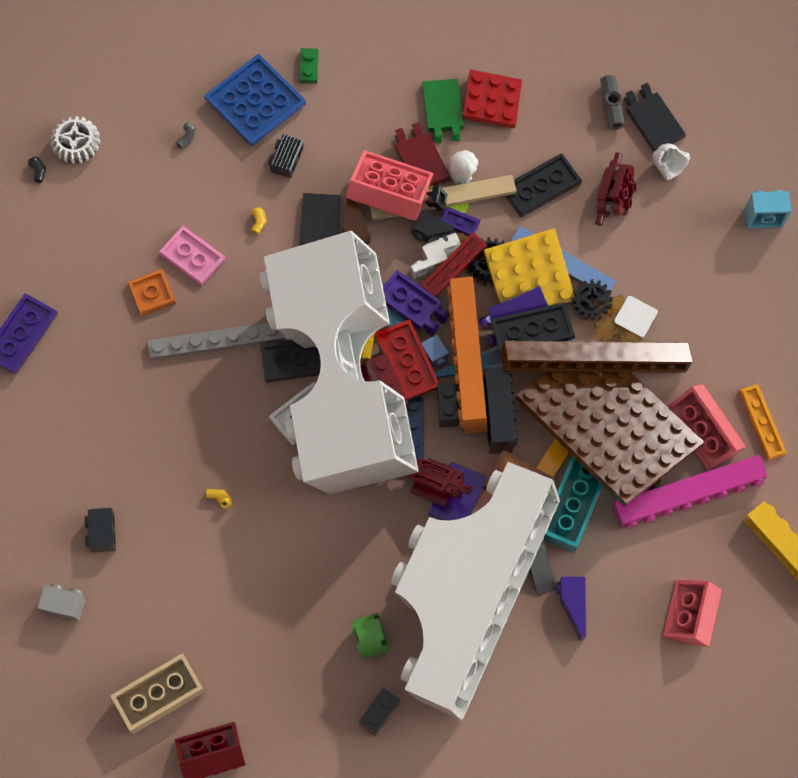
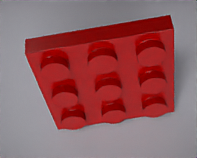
M470 69L462 118L515 129L522 79Z

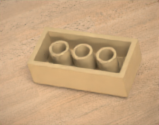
M182 653L110 696L129 731L134 735L205 691Z

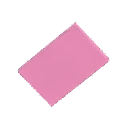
M184 226L159 251V255L201 286L206 283L226 260L224 255Z

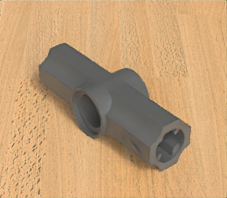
M605 75L600 78L604 100L603 109L606 111L608 127L612 130H617L625 125L621 107V95L618 91L616 76Z

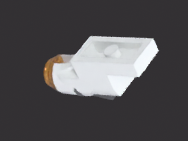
M449 233L429 238L428 244L422 247L424 261L419 260L411 266L410 274L413 280L434 272L466 240L464 233Z

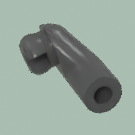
M191 122L184 124L183 129L186 133L176 142L180 149H183L193 140L196 128Z

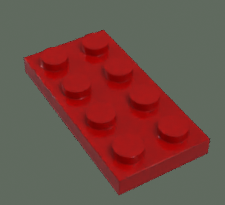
M410 319L375 332V337L382 353H387L407 401L438 389L439 381Z

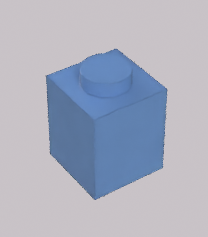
M438 335L421 343L432 368L435 366L441 367L447 362L449 352Z

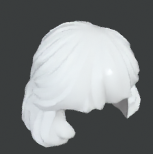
M669 143L662 144L653 153V161L666 180L681 174L690 160L688 152L680 151L675 145Z
M468 150L458 151L450 157L447 168L450 179L453 180L455 185L470 183L472 180L470 176L477 170L478 159L474 153Z

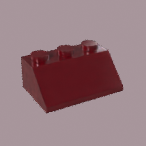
M387 353L369 359L360 366L364 381H382L404 397L408 411V401Z
M235 722L175 739L179 766L183 778H205L246 765Z

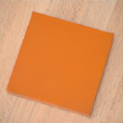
M163 269L127 282L140 316L176 304Z

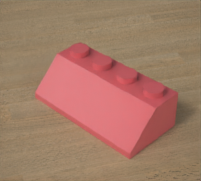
M703 384L692 386L667 406L704 441L703 445L695 453L707 471L733 458L746 448Z

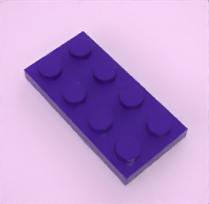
M26 293L23 295L0 328V366L16 375L57 316V310Z

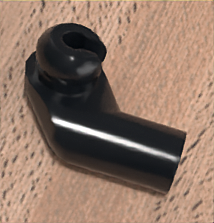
M34 156L28 160V165L36 171L34 181L42 183L46 167L40 158Z

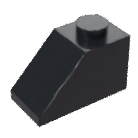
M424 209L411 229V234L415 239L426 243L429 242V238L455 232L454 226Z

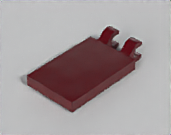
M419 122L412 124L413 129H411L414 138L406 140L402 128L395 130V139L398 142L395 144V150L402 163L434 173L430 186L450 180V174L429 133H422Z

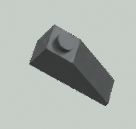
M543 540L529 569L537 595L556 590Z

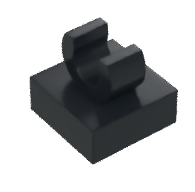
M433 186L432 191L427 192L430 200L425 201V204L436 208L438 211H445L448 194L440 186Z

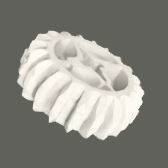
M76 116L74 120L71 117L68 118V121L62 119L61 125L56 123L57 129H52L53 135H50V145L53 148L54 154L58 155L60 160L64 159L66 163L71 160L73 164L78 160L82 164V159L89 161V155L94 157V151L99 149L100 134L97 131V127L90 120L86 121L84 117L79 120V117ZM79 131H83V132L87 133L88 135L82 134V133H80ZM62 145H66V146H68V147H71V149H67V148L63 147Z

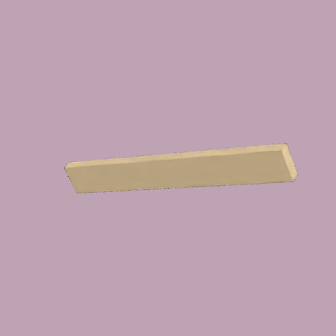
M513 175L442 188L448 194L446 207L516 194ZM427 194L420 212H422L423 209L426 211L436 209L434 207H429L425 204V201L430 200V197ZM369 206L372 221L399 216Z

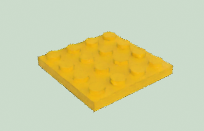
M555 228L483 250L498 303L538 285L543 292L548 306L562 302L568 303L575 297Z

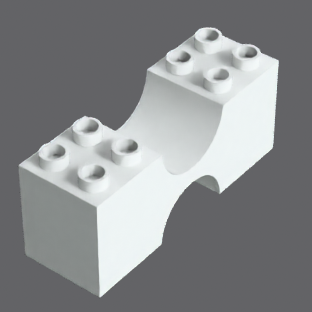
M348 231L264 256L266 270L260 272V282L264 292L271 295L272 307L266 309V317L270 328L278 330L287 340L291 339L303 348L317 347L321 360L320 374L315 386L307 396L290 405L292 418L286 419L285 422L289 439L297 443L299 456L292 459V467L296 478L328 494H335L419 472L404 397L380 380L373 382L364 381L361 373L360 360L366 342L377 330L390 325L376 253L355 233Z

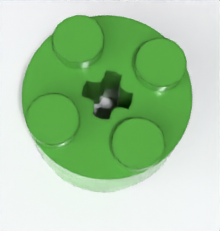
M378 612L355 619L354 622L350 623L353 634L359 639L356 645L362 658L365 657L367 659L390 651L383 625L379 622L380 616Z

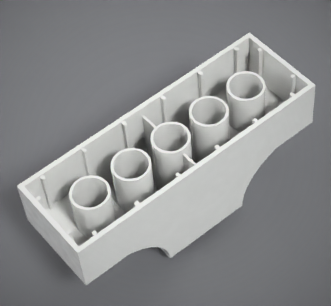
M507 462L503 472L495 470L492 473L486 490L487 493L492 494V498L483 508L465 518L448 521L429 517L425 527L417 525L411 534L408 544L409 548L414 549L408 564L400 562L397 565L391 580V584L397 587L395 593L408 608L414 610L419 616L423 630V650L418 659L413 657L408 659L401 674V680L407 682L405 690L418 701L461 721L466 714L560 502L552 479Z

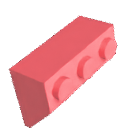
M676 580L663 637L693 646L709 647L722 589L709 581Z

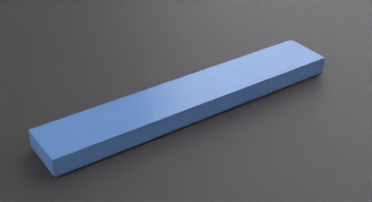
M520 226L511 241L533 235L534 233ZM562 250L570 278L584 285L583 281L590 284L591 279H593L594 283L597 284L600 280L601 286L607 284L606 291L612 290L616 283L615 280Z

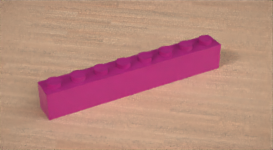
M760 455L643 492L625 507L619 501H616L612 505V510L620 529L624 527L630 529L637 526L639 522L649 523L654 521L655 517L660 515L663 517L670 516L678 509L685 511L692 508L694 504L699 503V505H703L715 497L722 499L733 491L740 493L751 485L753 488L764 484L768 474Z

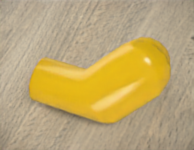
M257 207L251 211V215L256 220L251 231L259 235L267 223L264 210Z
M206 490V498L216 499L222 508L227 509L232 505V499L225 490Z

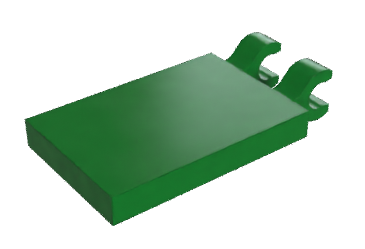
M458 78L422 81L428 132L434 131L435 143L442 142V131L452 130L453 141H460V129H464V119L462 118L463 112Z

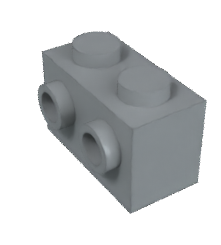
M51 584V586L44 585L37 609L41 613L80 622L86 602V597L82 594V591L73 588L70 591L63 590L62 586Z

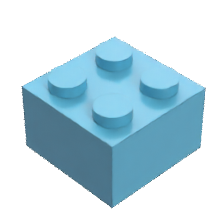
M789 191L752 192L744 208L746 229L783 227L792 212Z

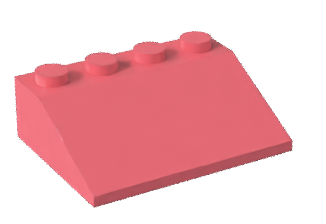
M364 150L350 179L346 198L405 217L409 220L417 221L434 173Z

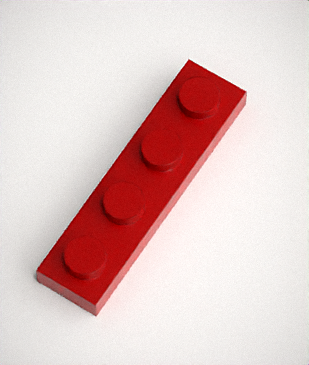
M473 232L421 286L437 297L450 284V279L456 278L488 245Z

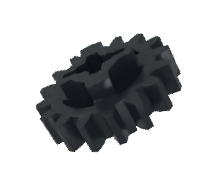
M591 279L590 284L583 281L584 286L577 285L578 291H573L575 297L572 298V303H576L573 305L574 310L579 309L578 315L584 314L585 320L588 316H591L592 321H594L595 316L601 319V314L607 315V309L612 308V304L609 303L613 302V297L610 296L612 291H606L607 284L601 286L600 280L597 284L594 283L593 279ZM592 294H593V297H594V299H595L594 302H593V306H592V304H591V302H590V299H591V297H592Z

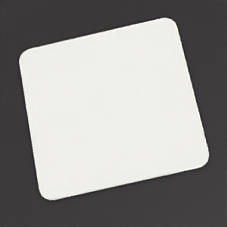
M628 296L614 322L644 337L658 310L632 296Z

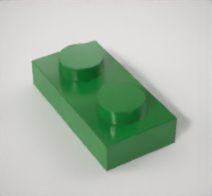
M300 48L299 82L317 83L318 49Z

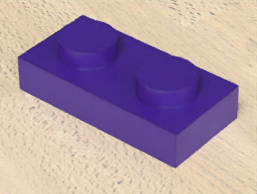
M446 207L441 217L443 221L454 226L456 232L468 237L473 232L476 233L481 222L477 218L450 207Z

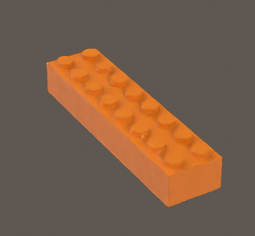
M473 276L450 279L451 286H447L460 428H464L465 434L488 432Z

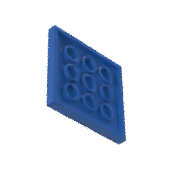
M259 53L204 95V99L251 147L306 105V100Z

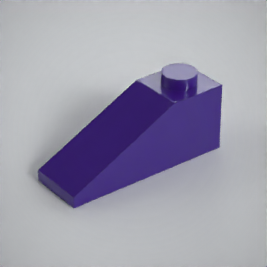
M561 576L559 582H556V594H559V601L579 640H584L586 638L585 577Z

